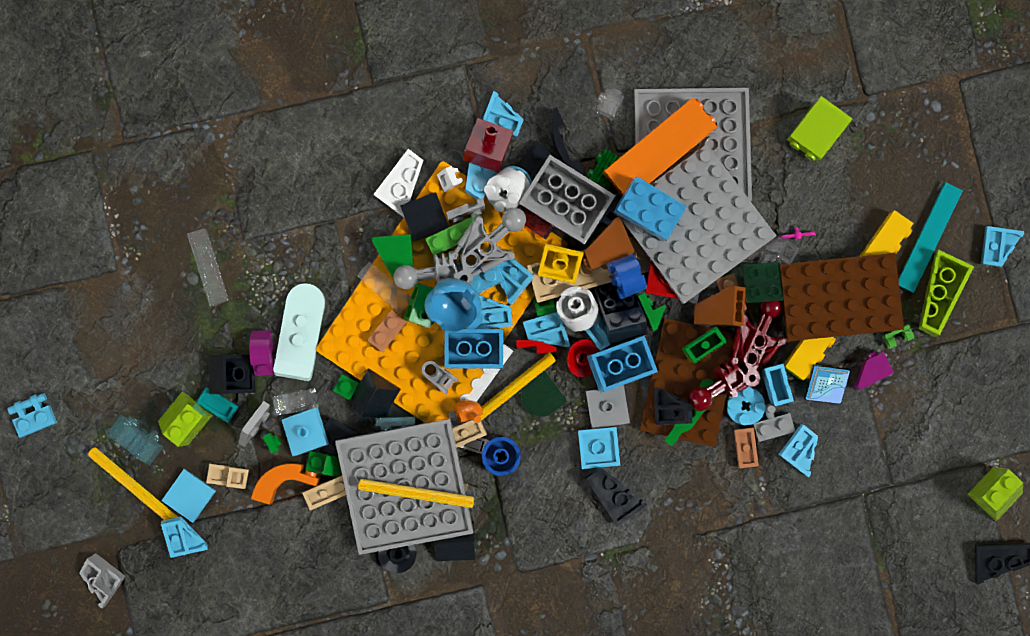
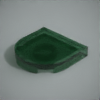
M546 371L531 380L522 392V403L525 409L530 414L539 417L550 415L568 402Z

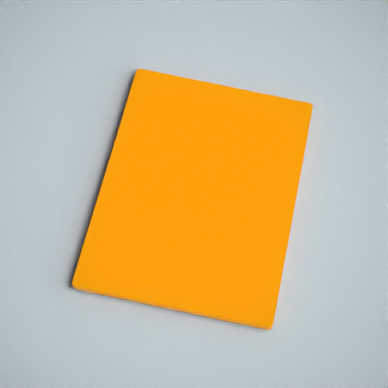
M442 161L416 199L436 192L448 225L451 227L455 224L453 221H448L446 212L465 204L477 203V200L465 192L467 176L460 171L455 176L457 179L462 178L463 181L451 190L443 191L437 174L443 169L450 167V165ZM486 195L483 199L485 211L482 212L483 215L481 217L483 218L486 234L489 235L502 223V216L505 212L496 211ZM470 215V216H467V217H464V220L470 218L471 215ZM527 215L526 224L522 230L517 232L510 231L496 243L502 249L511 250L515 255L514 258L525 268H527V265L541 261L545 244L566 248L568 245L565 240ZM403 217L391 236L411 234L405 217ZM412 238L415 270L434 267V257L426 242V238L415 242ZM483 242L480 248L486 249L489 246V242ZM459 253L458 258L453 260L454 264L460 263ZM378 255L316 347V351L359 380H362L369 368L396 385L401 390L394 403L424 423L448 419L450 411L454 410V405L460 401L462 395L471 393L473 390L472 381L476 378L480 379L484 371L483 369H446L458 379L448 389L447 395L423 375L422 367L428 361H433L445 369V331L436 322L428 328L406 321L407 323L384 352H381L368 341L369 337L391 310L404 319L414 288H399L395 284L381 256ZM475 255L467 256L466 262L473 261ZM433 278L417 281V283L435 288L437 280ZM531 282L513 305L508 303L507 295L500 283L478 294L511 307L513 326L490 328L503 329V343L535 296ZM432 364L427 365L425 373L429 376L434 375L436 367ZM449 378L446 379V381L443 383V386L446 384Z

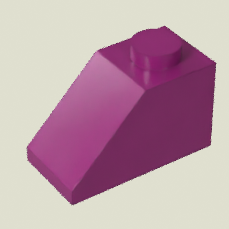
M873 351L866 355L867 359L862 361L854 384L855 390H861L894 373L884 352L877 353V351Z

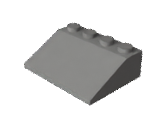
M549 155L519 204L585 245L611 206L615 195Z

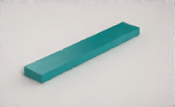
M946 182L943 184L898 277L900 288L910 293L915 292L963 190Z

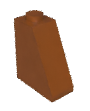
M620 216L615 218L584 251L582 262L585 268H589L592 271L635 252Z
M730 286L695 304L694 324L744 326L746 288Z

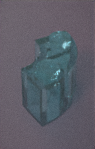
M121 414L108 431V435L135 458L151 465L163 449V445L159 442L160 438L152 432L149 434L138 425L139 422L131 416L127 418Z

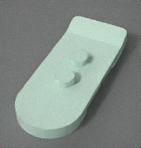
M299 284L292 288L287 296L273 367L274 375L304 381H310L312 378L316 359V347L325 309L324 295L314 285Z

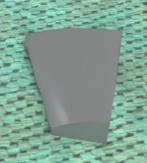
M96 553L86 559L79 572L83 580L87 582L90 592H95L99 598L100 603L98 605L100 608H104L125 578V575Z

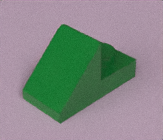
M641 293L637 295V298L645 315L647 326L650 331H655L658 329L666 304L652 309L653 302L650 296Z
M309 452L306 470L329 476L339 477L342 475L338 456L320 452Z

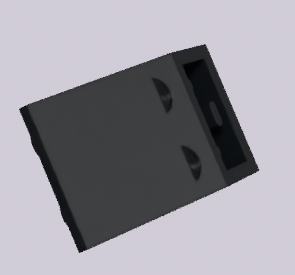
M611 282L593 287L609 344L647 335V321L637 295L634 294L620 299L617 293L618 287L613 286Z

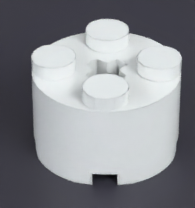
M505 168L488 181L484 192L496 211L505 212L510 208H517L520 205L519 202L529 188L530 182L520 170L516 171L513 168Z
M574 286L562 292L559 301H557L556 308L562 321L571 331L587 330L598 322L599 307L589 290Z

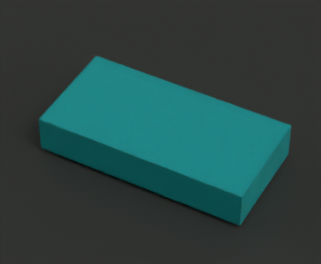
M207 386L196 401L198 405L227 423H230L239 408L238 405L220 394H210V388Z

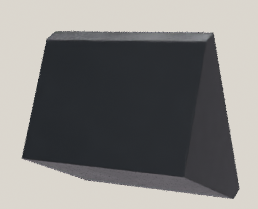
M368 368L355 390L352 400L360 417L384 418L401 389Z
M474 532L473 534L435 540L437 561L475 560Z

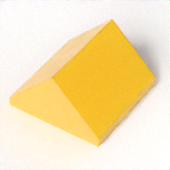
M545 244L537 276L575 284L584 252Z

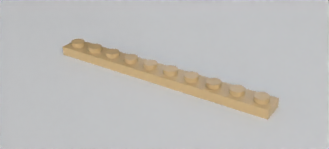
M469 420L453 427L456 447L487 435L481 420L478 423ZM341 475L304 491L302 494L309 509H315L345 496L346 490L343 476Z

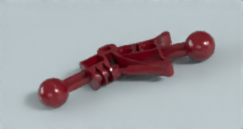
M771 294L761 300L759 307L762 315L756 328L750 324L747 316L744 315V326H736L732 357L726 360L725 363H721L720 367H715V376L718 381L707 388H694L689 393L688 402L692 404L694 410H707L712 404L713 397L722 391H726L730 397L735 398L738 396V392H742L749 386L754 387L758 385L760 381L759 371L767 365L779 347L786 343L784 337L772 338L766 335L772 319L780 316L784 310L783 300L779 296Z

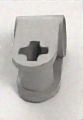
M433 361L426 362L422 367L423 375L446 395L452 384L458 381L455 376ZM429 364L436 367V373L432 376L425 373V367ZM447 378H449V380L443 386V383L446 381Z

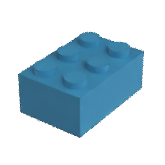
M636 176L632 179L613 212L661 241H667L687 206Z
M503 329L445 331V369H503Z
M645 336L587 356L600 393L658 372Z

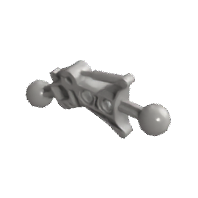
M519 208L506 210L502 216V223L489 235L486 234L483 228V218L479 214L475 215L472 223L457 243L458 246L455 251L448 252L447 257H444L443 253H441L440 258L434 254V267L416 270L409 265L398 267L394 273L395 284L399 288L410 289L416 285L417 281L436 278L437 283L444 279L455 278L471 284L473 277L477 274L485 273L507 260L514 259L515 255L511 250L502 249L496 243L508 232H517L523 229L526 224L524 211ZM483 242H489V246L486 249L480 248ZM459 253L460 266L455 267L453 260L458 258ZM475 255L473 261L466 262L467 256ZM486 260H490L489 262H487V263L481 265V266H480L481 268H479V269L475 270L474 272H472V271H473L474 269H476L482 262H484V261H486Z

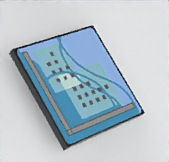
M813 364L804 399L841 404L851 369Z

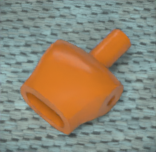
M465 399L454 405V413L460 423L473 420L475 423L480 422V415L483 414V410L476 401Z

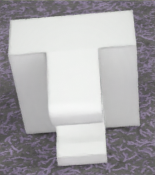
M450 166L437 174L444 192L451 190L463 181L462 178L457 179L455 176L459 171L457 168Z

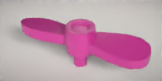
M795 227L793 234L782 235L779 238L780 240L790 238L797 240L802 239V236L816 234L815 231L801 233L798 227Z

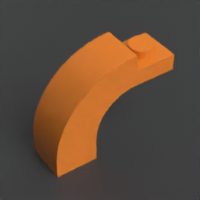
M283 464L272 468L260 478L254 488L251 499L270 505L273 503L278 487L284 481L297 480L317 486L320 477L316 476L317 473L306 470L304 473V464Z

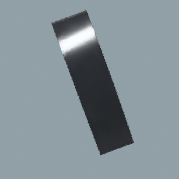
M553 108L551 127L556 151L564 164L585 176L579 160L571 163L558 131L564 128V123L558 108Z

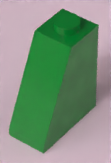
M411 234L372 237V242L393 280L394 273L398 267L402 265L414 267Z

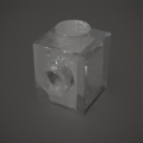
M607 88L606 92H601L597 99L599 106L596 112L613 120L624 96L617 89L612 88L610 90Z

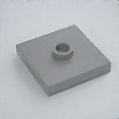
M624 385L601 393L599 389L586 391L592 429L630 423Z

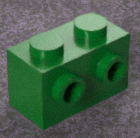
M416 283L403 320L428 328L433 325L435 321H431L425 311V299L434 288Z

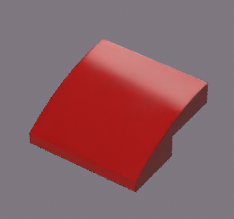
M516 340L517 349L536 347L537 355L557 352L556 347L544 342Z

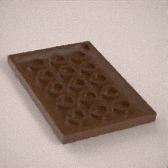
M895 253L779 265L787 342L904 330Z
M664 318L654 361L658 372L651 374L640 431L662 436L669 435L674 428V424L655 425L653 388H662L688 401L689 393L692 389L697 388L702 380L710 379L714 383L718 381L715 376V367H720L721 363H725L726 360L732 357L735 334L720 331L726 340V344L703 357L697 363L692 364L682 351V348L711 328ZM722 391L712 400L711 406L703 412L692 429L682 433L678 439L715 447L727 392Z

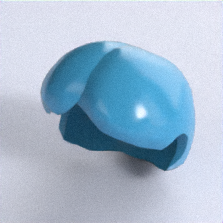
M455 278L441 280L425 299V311L428 318L438 323L443 331L458 332L464 328L471 330L477 328L482 323L480 297L475 288L466 281Z

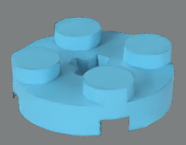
M751 387L738 392L737 397L728 396L726 411L728 416L735 423L741 425H752L758 422L766 410L763 396ZM743 401L750 403L748 411L741 409Z

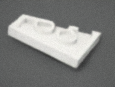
M408 149L373 195L404 217L400 205L410 201L423 160Z

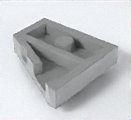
M483 198L477 200V203L465 204L446 212L448 221H453L455 224L464 221V217L470 215L471 217L476 214L481 216L483 215L482 212L485 211V203Z
M263 401L241 430L238 444L246 447L250 439L258 432L261 422L264 423L270 415L268 412L270 405Z

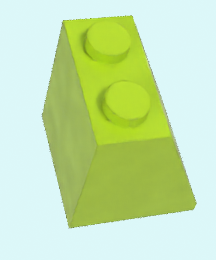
M821 96L813 103L787 140L794 149H800L806 153L805 156L809 160L818 162L852 121V118Z
M182 391L158 420L162 434L177 447L189 445L213 415Z
M993 467L968 495L989 516L997 521L1023 494V482L1009 469Z

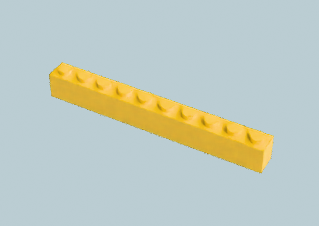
M895 210L890 212L860 256L896 254L902 246L900 242L903 238L907 239L911 234L912 229L910 228L914 223ZM836 338L800 340L785 361V370L799 380L809 379L813 364H819L825 356L823 352L827 347L830 348L834 344Z

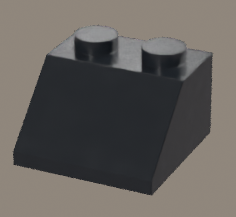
M250 355L209 356L210 394L255 393V374L253 365L250 362Z

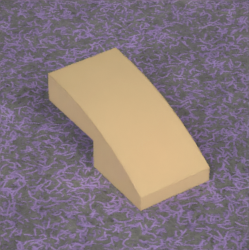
M209 463L206 483L245 489L249 470Z

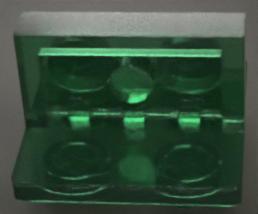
M780 262L745 264L742 266L744 280L738 282V286L746 288V303L784 300Z

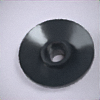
M415 544L378 551L381 565L391 573L406 572L414 565L417 557ZM397 550L402 552L401 557L396 556Z

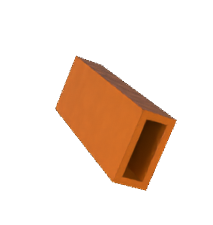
M692 97L602 172L621 197L634 177L637 176L650 184L717 128L715 119L712 115L706 114L703 110V104L698 99L695 100Z

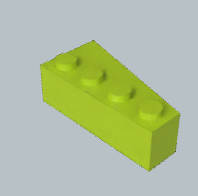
M939 249L934 253L919 330L935 338L941 334L974 266Z

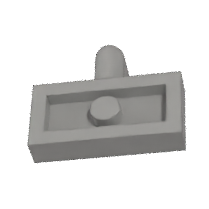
M767 405L765 410L767 419L752 424L757 442L796 432L791 414L787 413L775 417V407Z

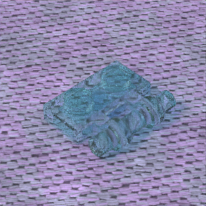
M415 416L376 418V426L380 427V430L392 429V426H400L401 428L415 425Z

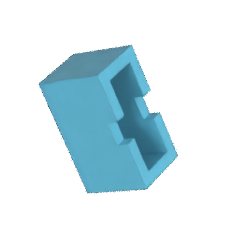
M784 364L761 369L770 404L778 406L793 402Z

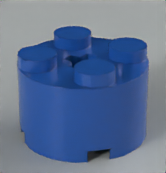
M634 254L607 263L609 272L613 274L609 276L613 286L618 287L617 293L620 299L647 289L644 275H641V267Z
M505 436L494 437L483 448V464L494 475H508L514 472L520 463V449L511 438ZM504 451L507 458L501 461L497 460L498 456L496 453Z

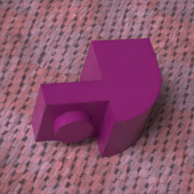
M271 330L251 331L250 362L253 365L255 376L274 375Z

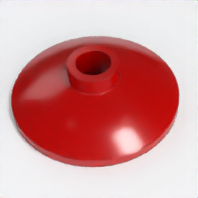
M581 339L572 344L567 353V366L573 375L588 377L592 374L587 356L599 352L595 343L591 340Z

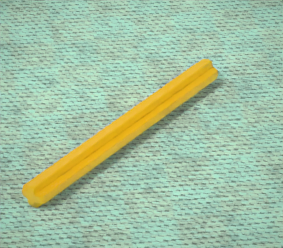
M551 353L546 354L482 405L483 414L480 415L481 421L556 361Z
M92 448L89 451L88 456L163 520L178 517L97 448Z
M360 479L358 489L362 491L472 508L474 505V497L366 479Z

